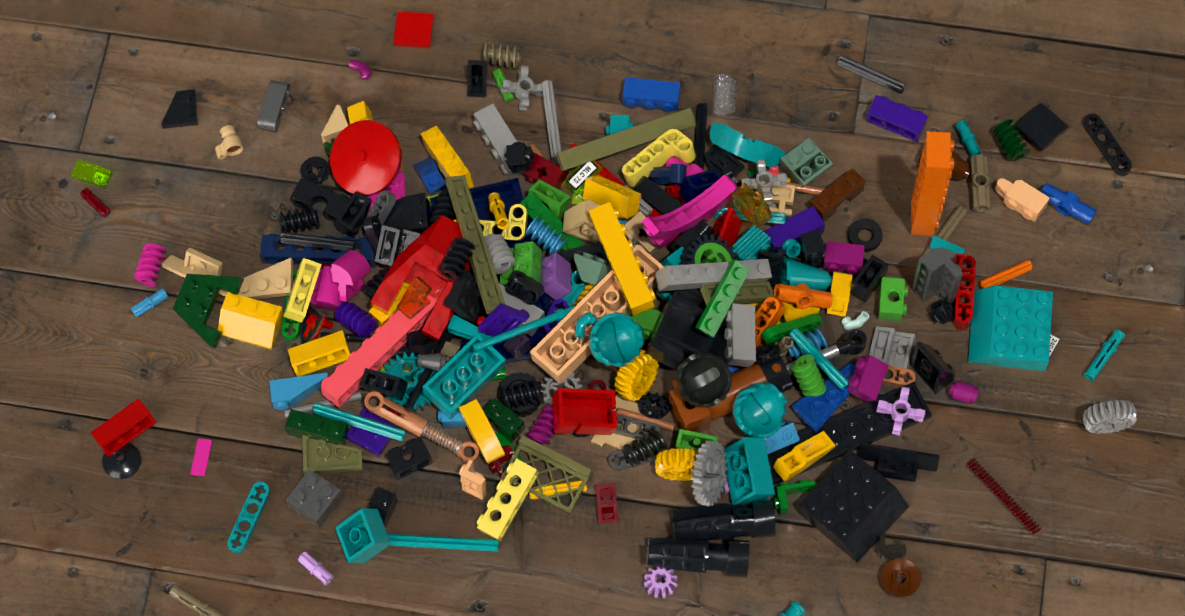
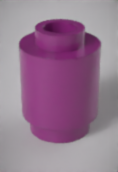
M957 380L956 384H951L949 394L952 395L954 400L970 404V402H976L979 388L973 384Z

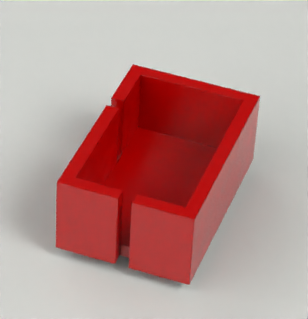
M558 388L552 395L554 433L571 434L575 430V434L612 435L618 428L617 411H613L616 408L615 390Z

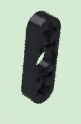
M370 216L364 219L363 225L376 256L382 225L377 216ZM378 263L381 268L386 266L385 264Z

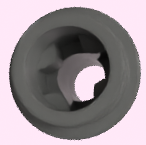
M442 353L419 354L418 366L439 371L447 362V355H442Z

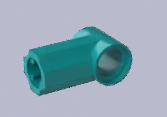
M578 270L571 275V293L560 298L564 299L569 307L576 302L577 297L585 290V286L589 284L587 282L582 284L575 283L577 280H581Z

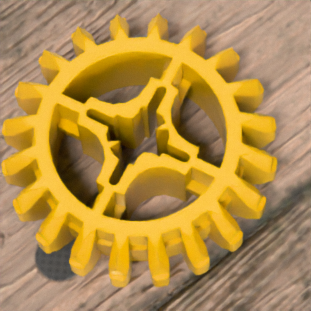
M641 350L640 355L635 358L634 362L628 363L625 367H620L619 371H617L618 375L615 377L616 382L614 384L616 387L615 391L624 399L631 401L641 399V396L649 392L654 380H656L657 369L659 368L658 361L653 359L652 356L644 354L645 350Z
M671 448L670 450L660 452L656 455L655 460L656 473L664 479L692 481L691 477L694 475L692 469L695 467L693 461H696L695 455L699 454V451L686 448Z

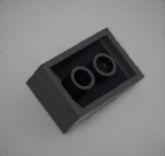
M426 194L408 195L396 200L383 224L423 233L431 226L429 223L431 218L430 202Z
M920 341L916 343L911 367L928 387L937 394L954 381L955 371L950 364L944 362L938 350H934L930 345Z

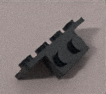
M864 442L861 443L859 457L863 460L878 462L877 472L883 477L916 482L917 469L936 472L940 457L937 454Z

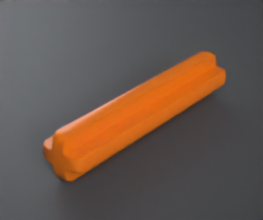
M1030 260L1023 261L981 280L979 283L980 287L983 289L997 286L1031 271L1033 266Z

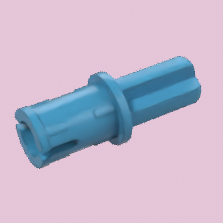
M161 288L151 296H146L143 301L133 306L131 311L135 317H139L151 308L155 309L154 307L168 299V296L163 288Z

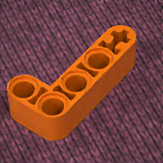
M774 297L767 298L755 313L756 348L764 342L761 334L769 327L775 326L785 311L784 304ZM773 305L776 306L775 310L771 308ZM766 319L765 326L760 328V322Z

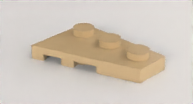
M286 259L244 277L238 295L252 299L290 296L293 287V259Z

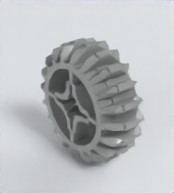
M1108 400L1089 406L1088 409L1084 410L1083 423L1086 430L1091 433L1119 432L1120 430L1130 428L1136 423L1137 412L1130 401Z

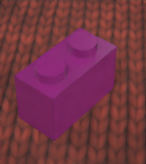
M826 241L823 269L829 272L840 271L852 275L859 274L863 266L865 245Z
M871 355L860 356L855 364L854 374L849 380L847 392L863 401H876L889 365Z

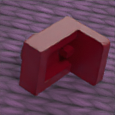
M510 445L506 447L501 446L505 456L488 463L492 473H497L499 478L502 476L500 465L511 460L514 454Z

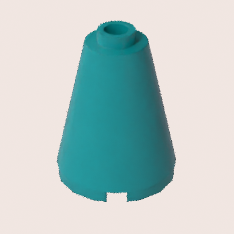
M784 258L778 284L791 286L806 284L809 286V289L819 291L827 290L831 286L832 277L828 271Z

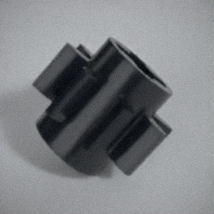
M938 300L931 305L932 312L929 315L933 321L945 324L952 319L954 308L951 303Z

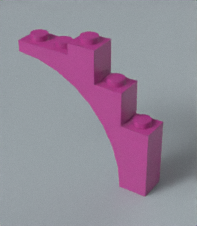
M724 174L703 193L678 209L657 217L647 216L642 221L646 226L644 230L650 236L649 239L655 246L665 247L681 232L685 233L691 227L694 228L702 219L709 221L741 190L729 176Z

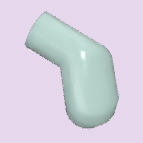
M863 311L854 320L847 316L841 320V324L846 330L860 328L869 319V314Z

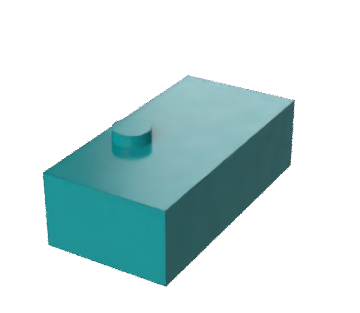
M476 334L423 385V394L450 420L460 411L459 407L467 404L505 367L506 359L492 346L479 351L474 350L473 344L485 340L479 334Z

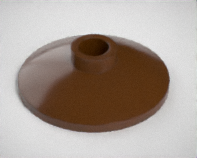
M893 559L881 571V584L885 591L894 597L904 598L911 596L920 586V571L913 562L907 559ZM901 577L904 582L898 583L896 579Z

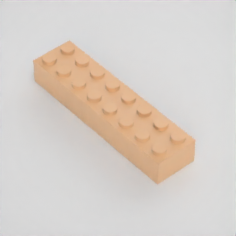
M637 244L632 253L634 257L638 256L641 267L639 269L641 273L645 272L649 283L646 284L648 289L652 288L654 291L658 287L655 272L664 266ZM613 269L530 351L532 360L560 385L591 354L589 338L594 324H588L585 327L584 338L578 339L574 337L577 320L586 312L595 314L597 317L596 322L610 313L631 314Z

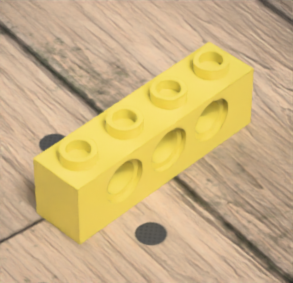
M518 459L514 463L511 462L508 466L506 478L499 482L497 486L498 492L495 497L492 496L487 503L488 509L486 513L481 514L477 521L479 531L501 542L539 475L537 469ZM520 478L521 484L516 487L512 486L513 479ZM505 495L511 496V501L508 504L502 503V498ZM500 512L502 514L501 519L493 521V514Z

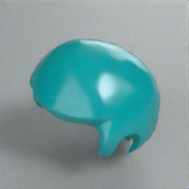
M610 313L600 318L590 332L589 347L593 357L599 363H604L606 366L625 367L628 363L634 362L635 358L640 355L641 347L644 344L641 324L635 323L632 317L623 313Z
M753 383L736 396L733 404V417L738 427L747 435L756 438L768 437L780 429L783 415L786 414L785 404L788 403V400L771 383Z

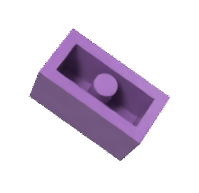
M556 252L542 260L541 284L544 286V292L555 300L571 293V264Z

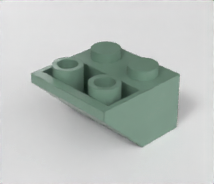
M808 138L780 158L779 169L786 173L787 178H790L791 182L805 187L831 168L833 163Z
M583 252V255L574 254L576 266L581 280L596 286L612 270L610 262L606 258L597 255L594 257V255Z

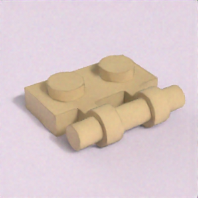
M761 181L760 183L767 184L768 182ZM787 184V186L772 187L770 191L772 195L771 203L779 204V208L768 205L764 206L762 194L756 191L755 201H762V205H754V210L780 212L791 217L792 209H786L785 205L793 206L795 185Z

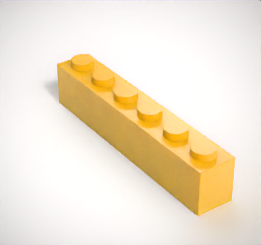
M608 202L589 210L590 219L632 315L634 316L654 308L653 300H656L652 288L648 289L646 285L649 283L645 272L641 273L639 269L641 267L638 256L634 257L632 253L634 247L631 240H627L625 237L627 231L624 224H620L618 221L620 215L617 208H613L611 203Z

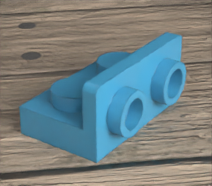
M788 420L782 422L780 429L776 433L764 437L767 454L800 440L793 422Z

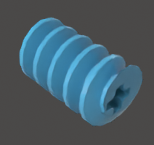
M537 216L526 229L525 236L532 234V241L538 238L537 245L540 246L544 243L543 250L545 251L550 248L549 255L555 252L558 253L568 238L561 240L562 233L555 236L556 229L554 228L549 231L550 224L543 226L544 219L537 221Z
M817 328L813 329L812 332L807 331L804 335L819 351L821 346L824 349L828 347L823 334ZM794 342L793 346L788 349L786 356L791 363L793 362L792 357H795L797 360L800 354L805 355L806 353Z

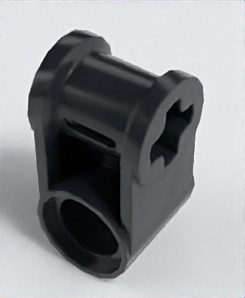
M518 270L512 272V278L505 286V290L509 294L529 305L535 304L545 291L544 286L540 282Z

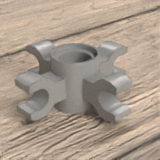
M521 66V70L518 71V82L503 80L501 92H513L515 97L519 99V110L527 111L529 95L534 94L543 97L542 83L534 84L532 79L528 77V66Z
M757 160L756 169L758 174L756 178L741 179L742 192L756 189L758 193L762 194L764 206L772 205L770 191L773 186H787L786 173H781L773 176L769 171H766L765 160ZM761 181H766V182H768V183H767V184H762V183H760V182H761Z

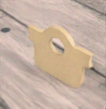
M617 393L616 408L613 411H618L619 407L642 414L639 404L624 399ZM623 421V425H621V426H622V429H621V430H624V425H625V422H624V421ZM630 424L627 429L629 432L635 433L639 427L636 424ZM612 433V435H594L591 443L597 444L601 448L604 444H608L618 450H623L625 444L631 447V441H636L637 439Z

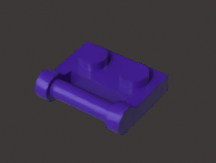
M501 303L478 325L479 331L493 337L518 327L522 322L528 320L530 315L524 309L518 310Z

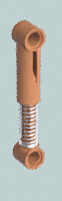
M373 391L365 396L364 402L369 412L392 422L418 437L426 436L429 440L432 439V442H438V445L441 444V447H447V450L453 451L465 463H468L469 460L476 462L479 459V448L475 443L457 440V437L453 438L454 436L451 437V434L448 435L447 432L444 433L441 429L438 430V427L435 428L432 424L429 425L428 419L413 411H406L403 406L382 396L379 392ZM378 398L380 404L377 407L370 406L371 399ZM384 407L396 412L400 415V417L384 409ZM472 448L475 450V455L473 457H466L464 451Z

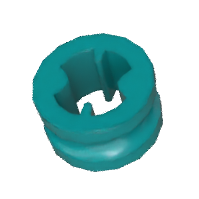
M788 239L783 243L782 249L785 250V254L789 258H795L801 252V245L795 239Z

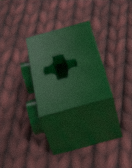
M496 398L483 409L491 427L511 443L525 430L524 421Z

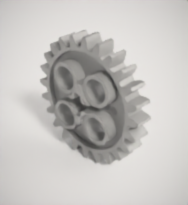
M706 441L702 443V448H698L699 454L695 455L696 461H693L695 467L692 469L694 475L691 477V480H693L691 487L694 488L693 495H695V500H698L697 503L710 506L717 503V498H721L720 492H724L723 485H726L724 479L727 477L725 472L728 469L726 467L728 459H725L727 453L724 452L722 443Z

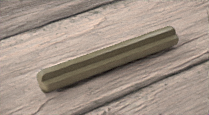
M959 205L936 236L947 240L966 214V208ZM930 245L928 246V248L926 249V251L923 253V255H924L925 253H927L928 251L932 250V249H930Z

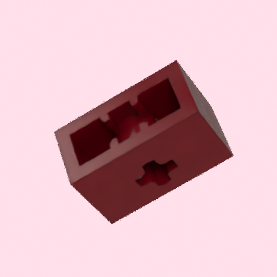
M533 152L534 163L531 164V170L524 171L527 174L526 178L534 183L540 179L560 190L569 171H562L560 166Z

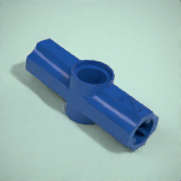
M1046 183L1041 193L1050 198L1048 203L1055 206L1056 210L1064 216L1071 215L1089 225L1097 212V209L1080 201V198L1073 192H1063L1049 183Z

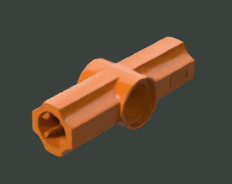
M776 284L773 297L779 301L794 303L800 309H807L809 307L830 309L833 298L832 293L809 289V286L806 284H798L796 286Z

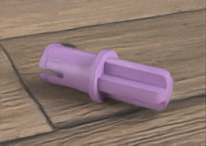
M303 552L299 556L298 561L310 571L311 575L314 574L322 581L325 586L331 582L330 579L333 580L334 575L328 572L321 562H317L307 552Z

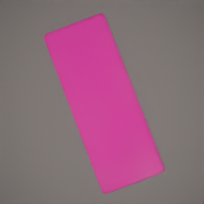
M198 438L191 475L205 476L212 440Z

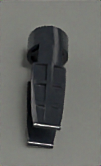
M773 500L752 501L750 504L735 505L722 503L678 510L672 508L671 527L673 528V541H677V539L729 540L734 539V537L754 536V538L775 537L776 527Z
M647 538L645 565L697 573H706V570L726 571L727 576L747 578L750 541L729 539V544L712 543L708 542V540L677 539V541H673V538Z

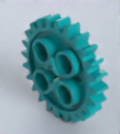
M404 352L403 358L396 355V361L389 359L390 366L384 364L386 371H380L409 382L402 401L386 397L403 407L407 404L410 398L408 395L413 392L426 368L418 366L419 354L417 357H414L413 352H411L410 357H407V354ZM406 368H412V371L410 372H404L403 370ZM433 370L432 373H431V375H430V377H429V379H428V381H429L438 371ZM423 390L413 407L416 413L417 407L425 410L424 404L431 406V401L423 394Z

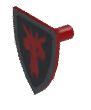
M311 302L309 303L306 316L301 322L300 345L314 339L316 340L322 327L328 329L333 327V322L325 320L326 315Z

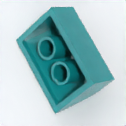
M744 437L724 449V452L727 453L725 459H728L726 474L732 505L764 501L775 495L764 438Z

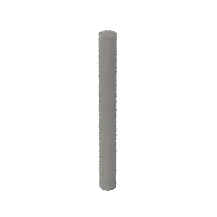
M360 391L355 392L345 403L362 399ZM328 399L316 402L330 407L335 406ZM315 403L292 409L305 413L312 412ZM291 409L284 410L286 418H288Z

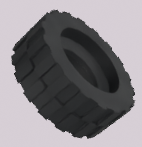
M522 372L507 376L499 387V401L505 405L502 386L506 390H508L509 384L513 388L516 387L517 383L524 387L525 381L531 386L532 380H535V377ZM536 399V403L533 405L529 400L528 406L525 407L521 403L520 408H517L515 403H513L511 411L518 417L530 416L534 411H537L541 403Z

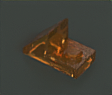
M419 276L414 277L396 308L409 319H412L430 304L431 301L427 296L432 287Z

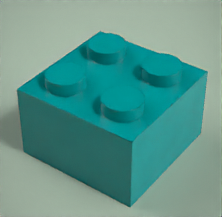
M361 508L335 527L348 563H366L391 545L378 509Z

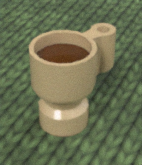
M227 125L221 128L220 134L224 140L215 147L219 160L224 159L226 156L238 155L243 151L241 140L236 136L234 127Z

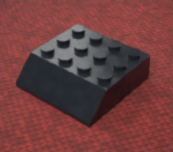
M696 289L672 290L644 354L652 356L653 359L675 370H678V366L684 359L698 352L711 353L713 356L721 358L727 364V358H725L727 340L724 337L727 321L723 319L714 338L695 328L707 307L701 292Z
M850 449L798 504L797 513L858 563L909 508V505L891 482Z

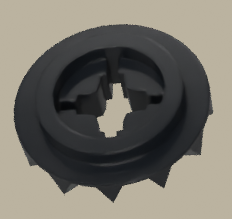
M321 157L308 158L303 162L300 169L304 180H312L315 183L321 184L325 179H328L331 173L329 163ZM312 166H314V168H316L317 170H319V171H318V172H319L318 176L315 175V173H312V172H313V167H312Z
M764 344L757 347L756 361L754 363L758 365L766 364L767 362H772L773 359H777L781 354L780 346L777 344Z
M649 392L639 400V409L648 418L660 419L669 412V400L665 399V395H658V392L655 394ZM658 402V406L651 407V403L655 404Z

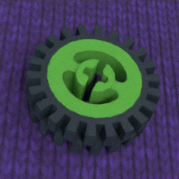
M706 234L701 237L699 236L683 249V254L680 255L682 261L679 265L731 262L732 259L735 260L738 254L737 252L731 253L734 247L732 245L727 247L728 241L726 239L721 242L722 237L717 236L714 238L713 234L707 237ZM705 255L706 258L701 261V256Z

